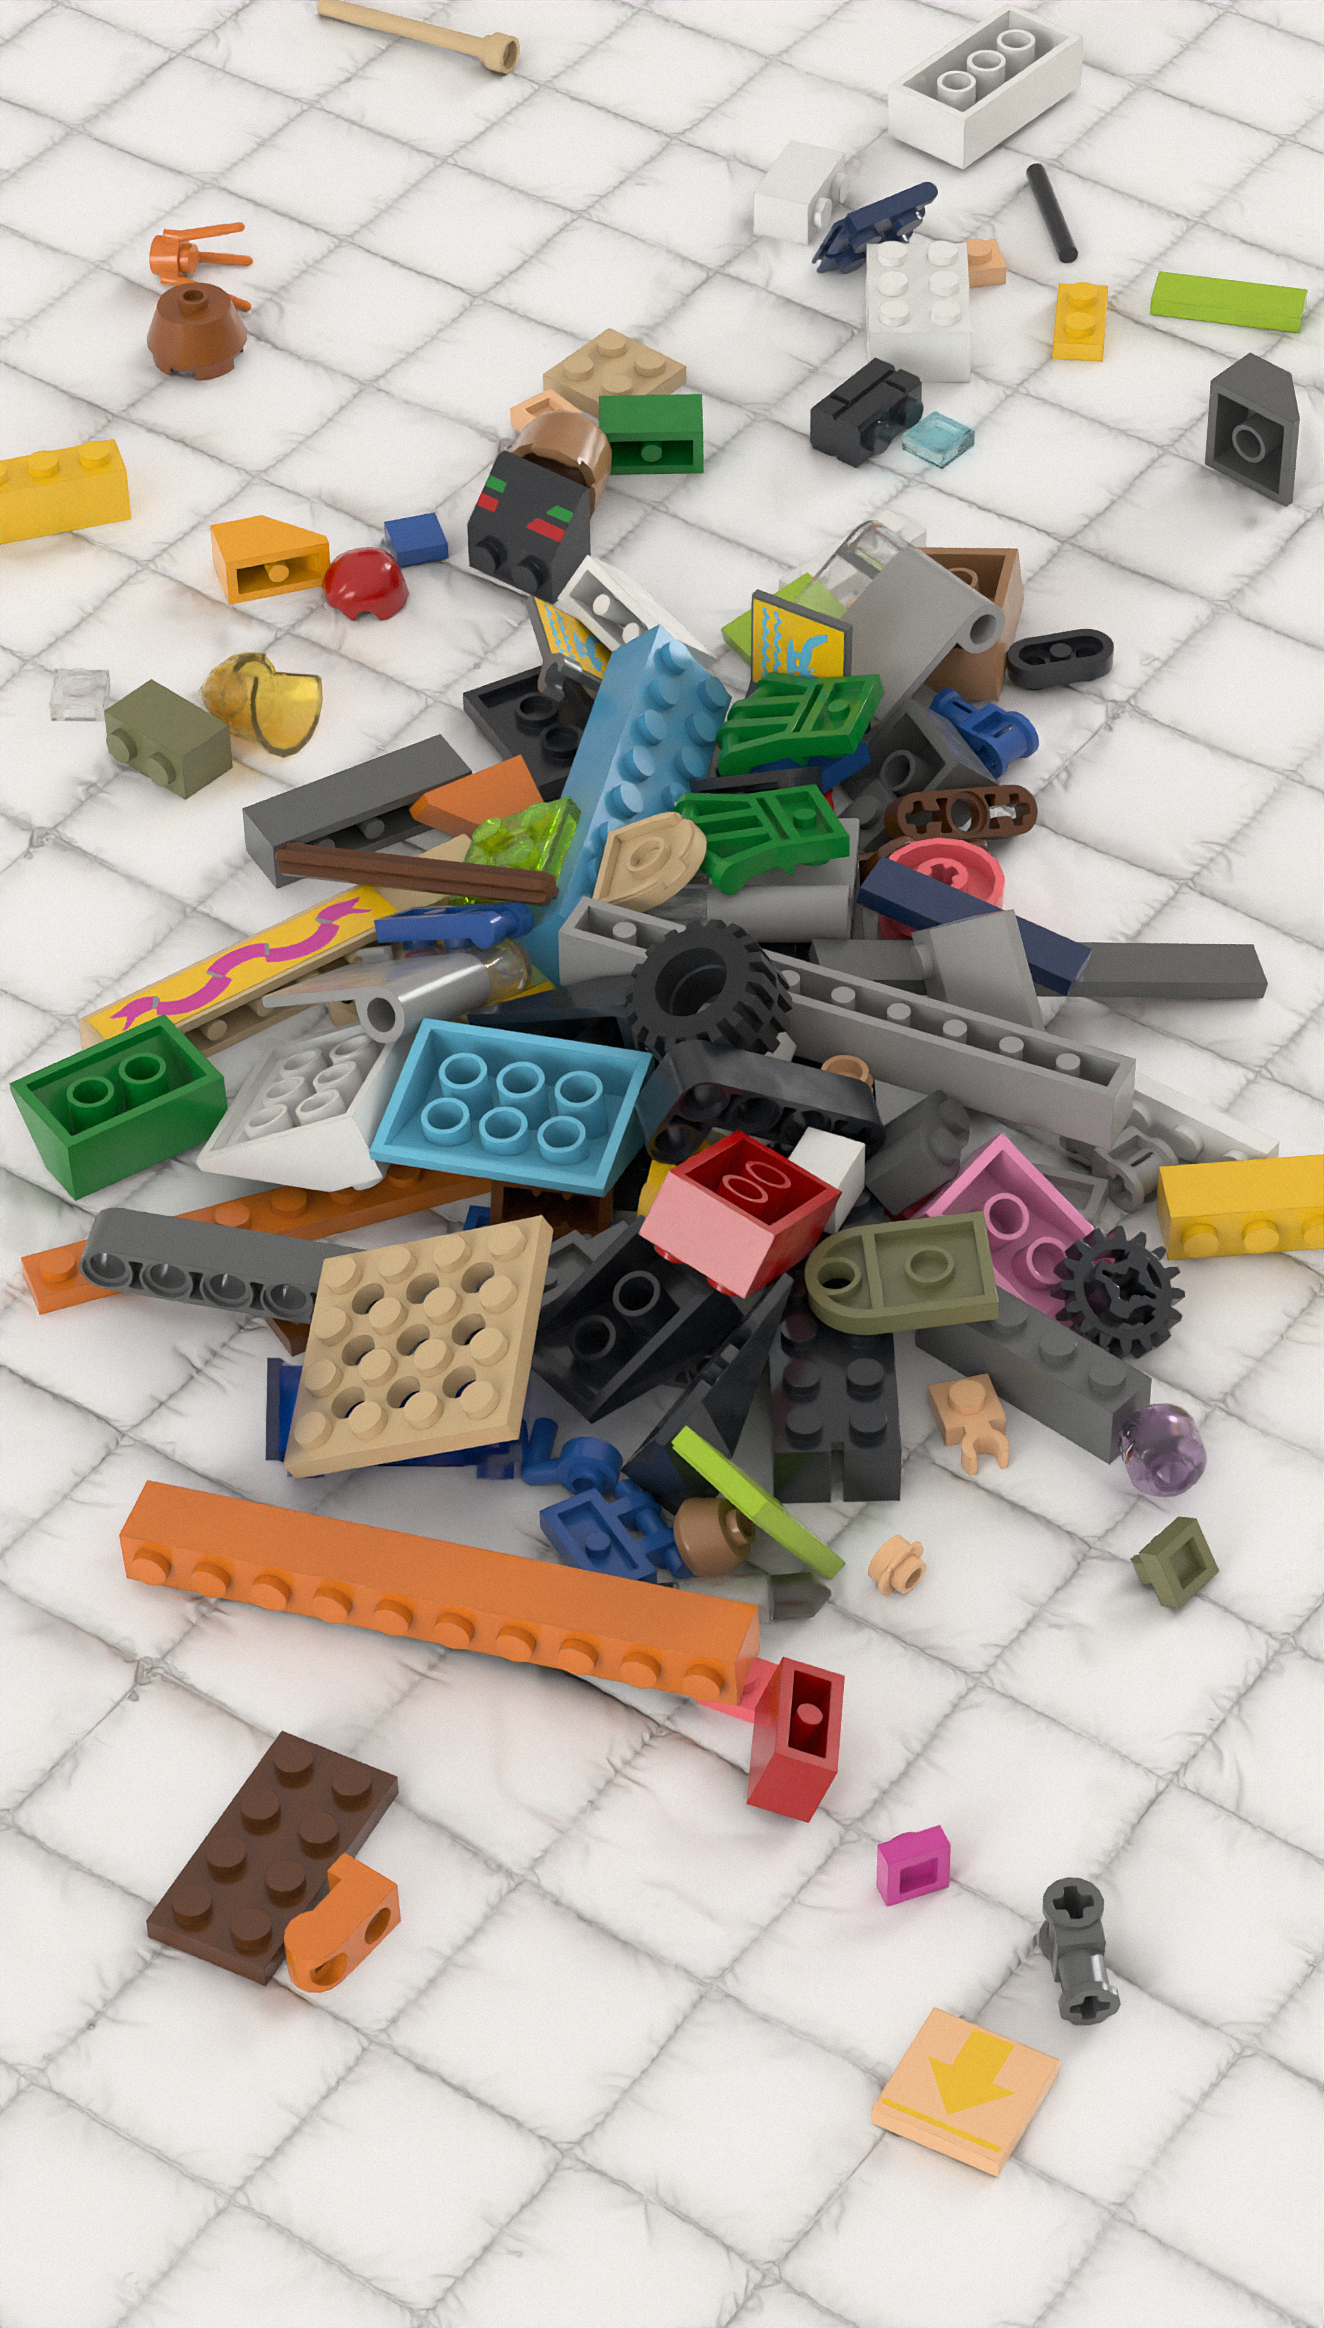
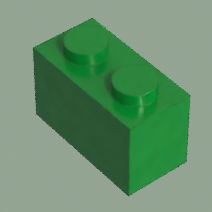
M702 394L599 396V428L606 434L612 450L610 475L704 473Z

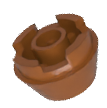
M186 283L175 286L161 295L148 330L146 341L149 350L153 354L155 365L163 373L171 376L173 369L182 372H195L196 381H202L223 376L234 369L233 360L240 352L243 353L244 351L243 347L247 340V330L229 295L223 289L208 283Z

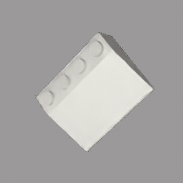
M359 1020L267 1047L196 1159L200 1171L325 1192H333L351 1186L355 1190H364L378 1184L385 1178L386 1171L391 1163L370 1160L369 1150L417 1033L389 1044L378 1043L367 1035Z

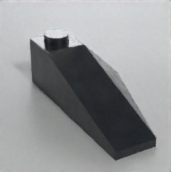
M785 1272L765 1290L620 1470L642 1490L649 1491L656 1501L674 1517L686 1499L716 1498L720 1491L672 1448L674 1445L671 1442L687 1425L731 1461L794 1282Z

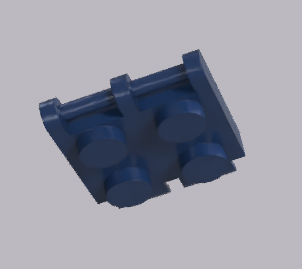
M923 182L848 213L844 219L835 222L811 261L812 264H815L818 260H822L816 271L818 273H826L840 269L842 274H848L866 263V244H882L887 241L909 243L913 230L923 222L925 215L924 206L931 204L937 197V187L931 182Z

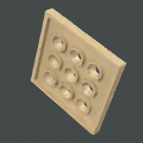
M542 1215L324 1259L283 1466L295 1479L519 1439L553 1236V1228ZM491 1277L481 1286L479 1292L474 1293L475 1288L480 1282ZM436 1288L426 1296L423 1303L419 1304L420 1299L426 1292ZM380 1299L379 1301H377V1302L371 1307L369 1313H368V1314H365V1311L367 1310V1308H368L374 1301ZM485 1328V1329H482L481 1331H479V1332L472 1338V1340L470 1341V1344L464 1345L465 1342H466V1340H467V1338H468L473 1332H475V1331L478 1330V1329ZM424 1339H428L418 1346L414 1355L409 1356L411 1350L417 1343ZM374 1349V1350L368 1352V1353L361 1359L359 1365L355 1366L356 1361L358 1360V1358H359L363 1353H365V1352L368 1351V1350ZM476 1380L464 1389L460 1397L455 1398L456 1393L464 1384ZM415 1391H419L418 1393L410 1397V1399L406 1402L403 1408H399L402 1401L409 1394ZM364 1401L353 1409L348 1418H345L346 1413L353 1405Z

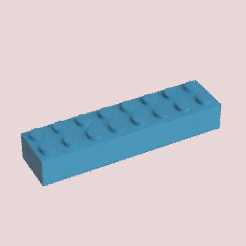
M661 624L612 651L535 871L551 872L556 877V887L559 889L557 899H552L546 907L525 904L532 913L533 928L529 934L510 939L509 941L557 988L564 987L560 985L558 931L583 896L593 897L608 833L660 813L673 812L674 804L678 797L691 793L689 781L706 779L717 745L716 735L725 721L732 696L726 691L724 685L717 678L711 676L694 659L687 647L681 641L676 640ZM665 902L641 913L660 918Z

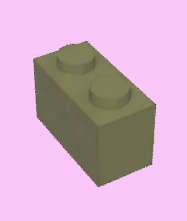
M150 679L104 710L107 733L106 744L109 753L117 761L128 764L151 778L158 786L166 787L185 800L233 767L229 725L153 679Z

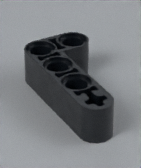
M692 1039L673 1046L659 1063L634 1103L649 1156L653 1160L665 1164L682 1162L691 1157L699 1149L713 1127L733 1132L739 1129L749 1136L794 1147L797 1146L807 1128L812 1127L864 1143L865 1158L876 1153L883 1146L886 1139L885 1129L872 1090L866 1082L705 1040Z

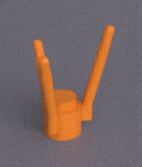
M242 222L186 230L164 229L163 235L155 236L151 243L149 253L151 272L154 275L161 276L160 283L162 285L178 286L197 282L185 276L187 273H195L198 263L249 266L253 263V259L250 256L198 251L196 244L189 242V240L242 232L245 229V225ZM228 294L235 308L243 311L251 309L249 302Z

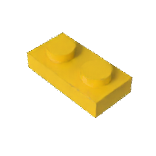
M1077 282L1074 284L1058 283L1052 359L1103 362L1108 286L1093 285L1087 282Z

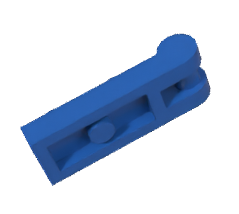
M522 902L412 907L376 919L374 924L378 943L402 942L403 950L431 947L437 944V940H443L445 948H459L475 944L479 948L486 949L501 944L505 938L512 940L529 934L533 928V916L528 906Z

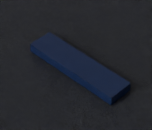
M884 856L880 858L861 885L856 903L918 931L974 915L1004 911L997 906ZM1016 915L1033 982L1068 996L1087 967L1093 949Z

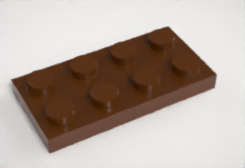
M281 1731L147 1918L148 1937L267 1986L286 1958L284 1934L289 1922L301 1913L313 1911L329 1894L327 1870L344 1852L355 1858L399 1794L398 1777Z

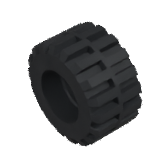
M710 919L705 927L699 920L687 923L685 931L678 933L676 929H673L665 934L666 940L658 947L653 943L645 952L648 957L645 962L635 965L631 973L635 983L626 986L625 998L630 1003L625 1008L626 1018L632 1024V1031L659 1062L662 1061L666 1053L673 1046L692 1039L705 1040L760 1055H765L767 1052L774 1053L781 1044L777 1039L778 1034L788 1030L791 1020L785 1013L793 1009L792 997L787 992L790 986L786 978L750 934H747L742 927L731 923L728 927L723 920ZM720 993L710 1006L697 1013L705 1002Z

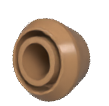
M686 1499L676 1513L673 1522L674 1538L683 1562L695 1576L710 1582L723 1580L749 1556L751 1543L755 1540L753 1522L728 1499Z

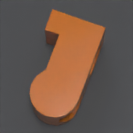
M345 1852L327 1870L329 1894L313 1911L301 1913L292 1919L285 1929L284 1945L291 1982L299 1989L307 1992L321 1993L336 1987L401 1922L398 1885Z

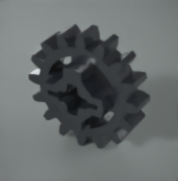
M1116 1226L1106 1236L1100 1228L1094 1229L1083 1238V1241L1078 1239L1064 1251L1067 1258L1058 1263L1053 1270V1273L1064 1281L1059 1282L1050 1290V1296L1064 1300L1065 1307L1055 1315L1057 1321L1071 1319L1075 1325L1072 1331L1082 1337L1086 1336L1090 1339V1342L1102 1349L1109 1347L1110 1354L1120 1360L1130 1352L1136 1359H1139L1153 1349L1152 1346L1157 1348L1171 1337L1168 1329H1171L1180 1322L1183 1316L1171 1306L1185 1298V1291L1171 1287L1170 1280L1178 1275L1180 1270L1178 1267H1163L1160 1261L1167 1251L1163 1246L1150 1252L1145 1248L1146 1233L1141 1231L1128 1241L1126 1240L1123 1226ZM1101 1258L1115 1259L1114 1264L1112 1265L1103 1260H1101L1096 1265L1091 1263L1092 1261ZM1124 1322L1133 1327L1139 1322L1144 1324L1143 1327L1137 1329H1120Z

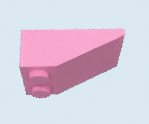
M1000 1133L974 1150L960 1165L957 1176L938 1188L909 1220L984 1211L996 1285L1057 1321L1055 1315L1065 1307L1064 1300L1051 1297L1050 1290L1064 1280L1053 1273L1054 1267L1064 1258H1067L1064 1251L1078 1239L1083 1241V1238L1095 1228L1003 1133ZM1101 1258L1094 1260L1091 1263L1096 1265L1101 1260H1103L1112 1265L1114 1264L1115 1259ZM1071 1319L1057 1321L1067 1328L1074 1324Z

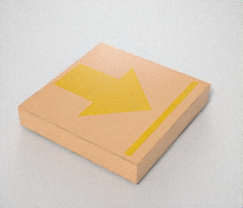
M933 2007L872 2107L871 2123L999 2177L1059 2074V2059Z

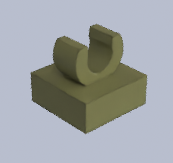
M1178 1516L1161 1533L1155 1536L1139 1552V1555H1134L1130 1559L1140 1582L1152 1584L1161 1605L1167 1607L1181 1608L1220 1572L1197 1518Z

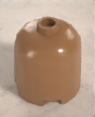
M559 409L542 413L524 427L509 452L588 487L591 519L611 474L612 450L607 436L594 421L578 412Z

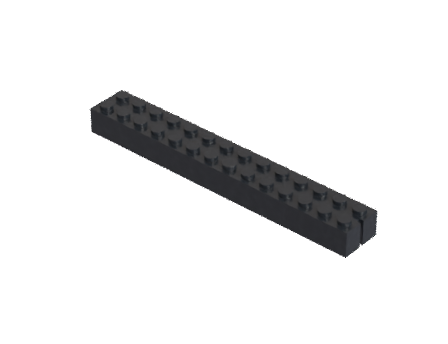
M858 858L850 940H864L862 905L856 903L860 889ZM758 943L762 949L810 962L808 953L811 944ZM793 1055L791 1060L792 1063L820 1070L823 1065L822 1063ZM873 1079L871 1087L873 1088V1096L876 1102L875 1080ZM774 1141L765 1145L787 1159L795 1149L794 1146ZM872 1154V1155L868 1156L867 1158H865V1164H866V1161H867L871 1156H873L874 1154ZM866 1184L838 1232L857 1226L885 1223L884 1205L869 1190ZM823 1231L815 1248L833 1234ZM809 1255L785 1271L794 1282L767 1357L773 1496L782 1504L830 1503L831 1450H843V1502L900 1501L902 1448L893 1332L856 1335L836 1330L822 1322L810 1308L807 1299L805 1267L810 1257ZM779 1275L778 1277H776L775 1279H773L772 1281H770L769 1283H767L766 1285H764V1286H763V1293H764L765 1290H766L773 1282H775L781 1275ZM835 1278L826 1281L822 1286L828 1289H841L848 1286L851 1281Z

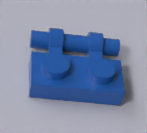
M630 1479L622 1480L614 1487L613 1496L616 1500L607 1504L595 1487L539 1511L541 1530L569 1567L656 1585L657 1570L654 1568L655 1566L661 1569H668L677 1581H684L693 1575L679 1554L673 1528H669L660 1517L661 1506L649 1491L640 1490ZM630 1528L632 1531H640L644 1538L635 1541L626 1529Z

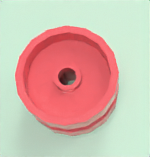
M933 838L914 841L894 851L889 859L1001 909L1003 908L1005 876L999 862L981 847L963 840ZM879 913L877 940H913L911 933L918 930Z

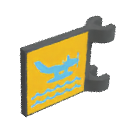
M757 589L752 594L751 679L744 699H747L757 690V682L769 672L810 679L851 676L853 625Z
M530 595L525 604L543 659L538 679L539 691L560 702L565 696L562 685L567 677L598 693L612 651L579 619Z

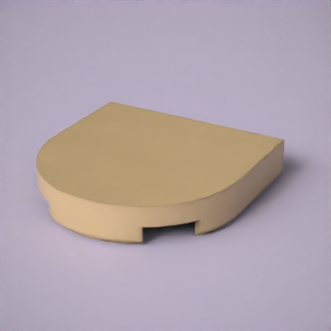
M677 812L660 813L610 831L592 898L640 913L664 903L678 893L692 879L702 864L707 848L704 833L695 822L682 818Z

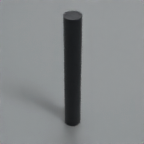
M1039 163L1032 164L1027 168L1026 175L1057 255L1061 262L1071 263L1078 257L1077 248L1044 166Z

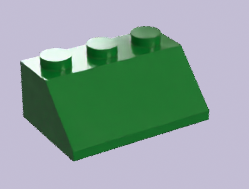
M165 1014L9 1083L11 1094L46 1169L75 1201L209 1140L228 1110L224 1076Z

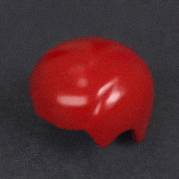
M374 547L356 548L338 555L329 565L321 585L327 604L332 608L339 609L353 621L363 611L372 612L380 620L389 619L405 606L409 596L406 581L396 560L385 550Z

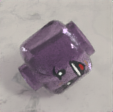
M1163 1403L1140 1408L1126 1419L1119 1430L1117 1445L1129 1479L1144 1494L1155 1497L1177 1496L1196 1484L1205 1472L1207 1453L1192 1415L1180 1406Z

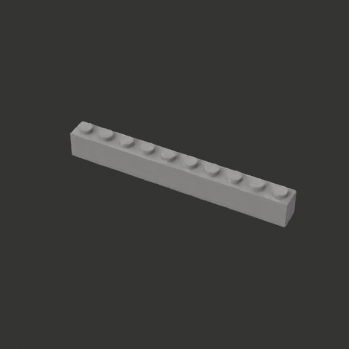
M583 896L558 931L560 985L567 986L599 977L631 975L637 963L643 964L648 958L645 952L653 943L658 947L666 940L665 934L673 929L680 933L685 931L686 926ZM763 949L784 975L790 986L787 992L792 997L793 1009L785 1013L791 1020L786 1034L797 1046L794 1052L796 1056L822 1064L838 1055L855 1056L867 1064L869 1074L875 1080L928 1096L937 1090H942L948 1098L956 1099L962 1106L1111 1150L1133 1112L1136 1059ZM720 993L710 998L706 1003H713Z

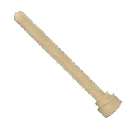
M319 0L317 2V10L324 16L479 57L480 62L485 63L486 68L492 71L509 74L515 68L519 58V41L511 35L496 32L493 35H486L484 38L341 0Z

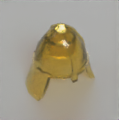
M246 652L230 656L211 670L198 691L204 707L211 715L229 725L230 734L252 742L269 754L282 758L297 754L310 741L319 722L323 701L321 677L311 674L276 672L274 665L266 657V653Z

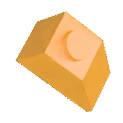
M263 515L210 525L214 569L229 605L321 587L324 575L330 565L329 541L325 535Z

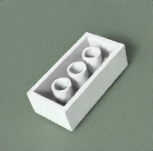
M1006 3L888 85L887 135L905 142L913 148L920 149L942 159L950 165L965 169L1081 86L1083 36Z

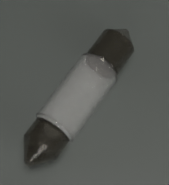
M767 1572L676 1578L672 1582L653 1583L758 1605L759 1624H771L773 1620L814 1617L832 1596L831 1589L811 1572L770 1575Z

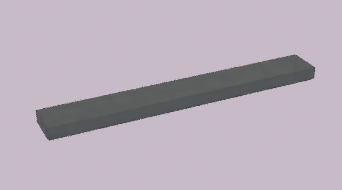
M812 939L808 955L810 962L914 994L927 995L924 980L917 978L911 964L910 948L914 946L913 940ZM1078 942L1093 950L1087 967L1068 996L1033 982L1036 995L1041 997L1263 998L1268 986L1253 944Z

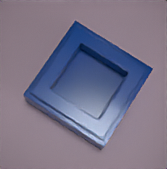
M435 512L384 522L386 541L393 558L400 568L449 558L448 542Z

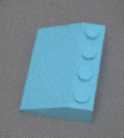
M423 1018L369 1150L370 1160L605 1197L644 1145L634 1103L638 1094L655 1071L654 1056L652 1053Z

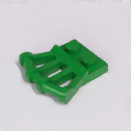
M776 672L767 673L757 682V690L747 699L737 700L733 703L728 712L727 721L721 725L716 735V743L719 749H721L717 758L718 771L722 777L749 774L751 767L785 758H790L801 766H807L812 756L823 755L826 758H839L855 753L885 693L880 675L868 674L810 679Z
M816 784L744 795L687 793L678 797L674 804L673 812L679 813L682 818L695 822L706 837V853L702 864L695 874L708 876L711 878L712 885L727 895H734L744 887L747 879L777 867L782 868L793 876L794 865L819 866L826 864L830 859L850 857V836Z

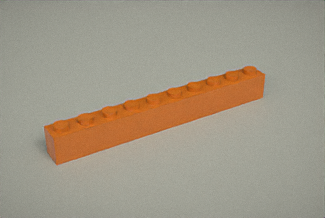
M150 1480L146 1481L119 1534L126 1578L139 1580L148 1585L177 1588L200 1593L210 1598H224L261 1606L267 1610H281L319 1618L329 1623H343L381 1631L390 1636H405L442 1644L452 1649H466L500 1656L513 1662H528L566 1670L575 1675H590L628 1683L637 1688H652L685 1695L704 1702L713 1701L738 1707L744 1692L745 1681L753 1661H756L760 1651L758 1605Z

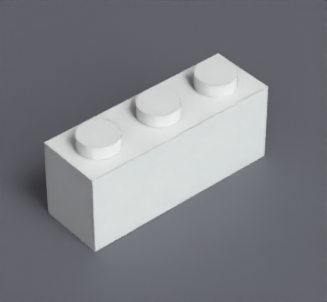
M589 555L585 557L557 598L611 651L618 649L661 624L676 640L681 641L687 647L690 654L706 671L716 659L708 649L628 573Z

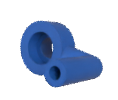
M545 1417L534 1421L520 1472L521 1479L525 1484L539 1486L561 1483L574 1495L595 1487L602 1496L613 1492L614 1487L619 1482L620 1470L623 1466V1458L613 1445L598 1438L577 1437L563 1445L559 1458L550 1459L558 1425L554 1420Z

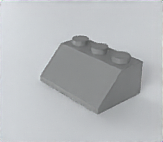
M1014 909L974 915L911 933L914 946L910 948L911 964L917 978L924 980L928 998L1046 1032Z

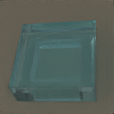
M934 411L902 434V449L943 469L974 446L975 431Z

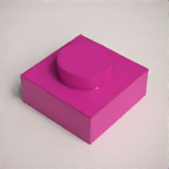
M940 1825L916 1833H902L891 1841L877 1845L876 1887L887 1907L949 1887L951 1844Z

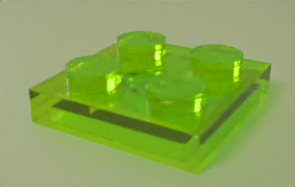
M567 796L549 803H535L525 811L501 819L497 817L490 818L476 827L463 862L551 872L556 877L557 882L581 811L572 798ZM450 895L448 900L450 905L503 902Z

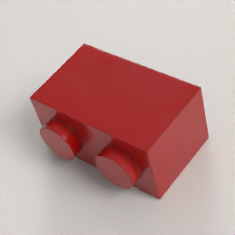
M782 1657L755 1707L746 1804L807 1823L810 1822L838 1773L844 1675Z

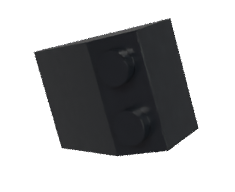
M632 975L599 977L473 1009L467 1014L469 1025L647 1052L646 1046L632 1031V1024L627 1020L625 1008L630 1004L625 998L626 986L635 983ZM654 1060L656 1069L659 1064Z
M642 1214L539 1316L530 1368L590 1424L597 1422L700 1362L745 1317L729 1295L719 1292L708 1283L706 1275L688 1264H677L663 1258L655 1251V1244L638 1235L646 1219Z

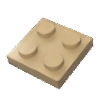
M611 328L602 332L543 374V391L552 389L576 408L598 419L599 396L670 395L687 383L685 365Z

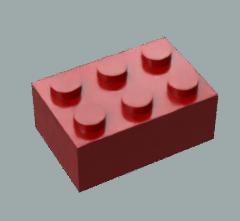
M738 1129L668 1171L638 1235L655 1244V1251L663 1258L677 1264H688L706 1275L708 1283L719 1292L730 1296H740L745 1299L813 1252L842 1191Z

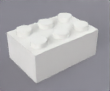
M887 241L882 244H866L868 363L876 357L894 365L896 371L903 369L918 376L922 383L970 382L972 328L967 243H952L949 241L901 243Z

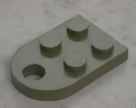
M984 1211L848 1228L822 1241L811 1253L805 1267V1285L810 1308L822 1322L845 1333L874 1335L1000 1319L999 1301ZM835 1278L851 1281L848 1286L841 1289H828L822 1286L826 1281Z

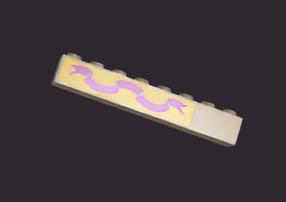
M464 833L416 856L499 866ZM358 884L78 1019L82 1050L165 1014L191 1043L208 1058L318 1004L264 1008L262 996L349 964L363 963L362 956L358 957L357 951L364 948L391 946L393 960L410 958L420 950L426 951L434 947L403 950L402 942L378 943L374 920L412 907L499 903L503 901ZM437 940L436 945L440 944L441 940Z

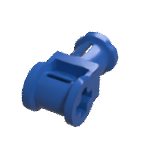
M950 687L941 690L928 707L950 720L996 780L1007 772L1010 763L1017 758H1028L1038 750L1039 737L1036 729L1030 720L1019 712H1007L991 702L979 710L964 701L963 695Z

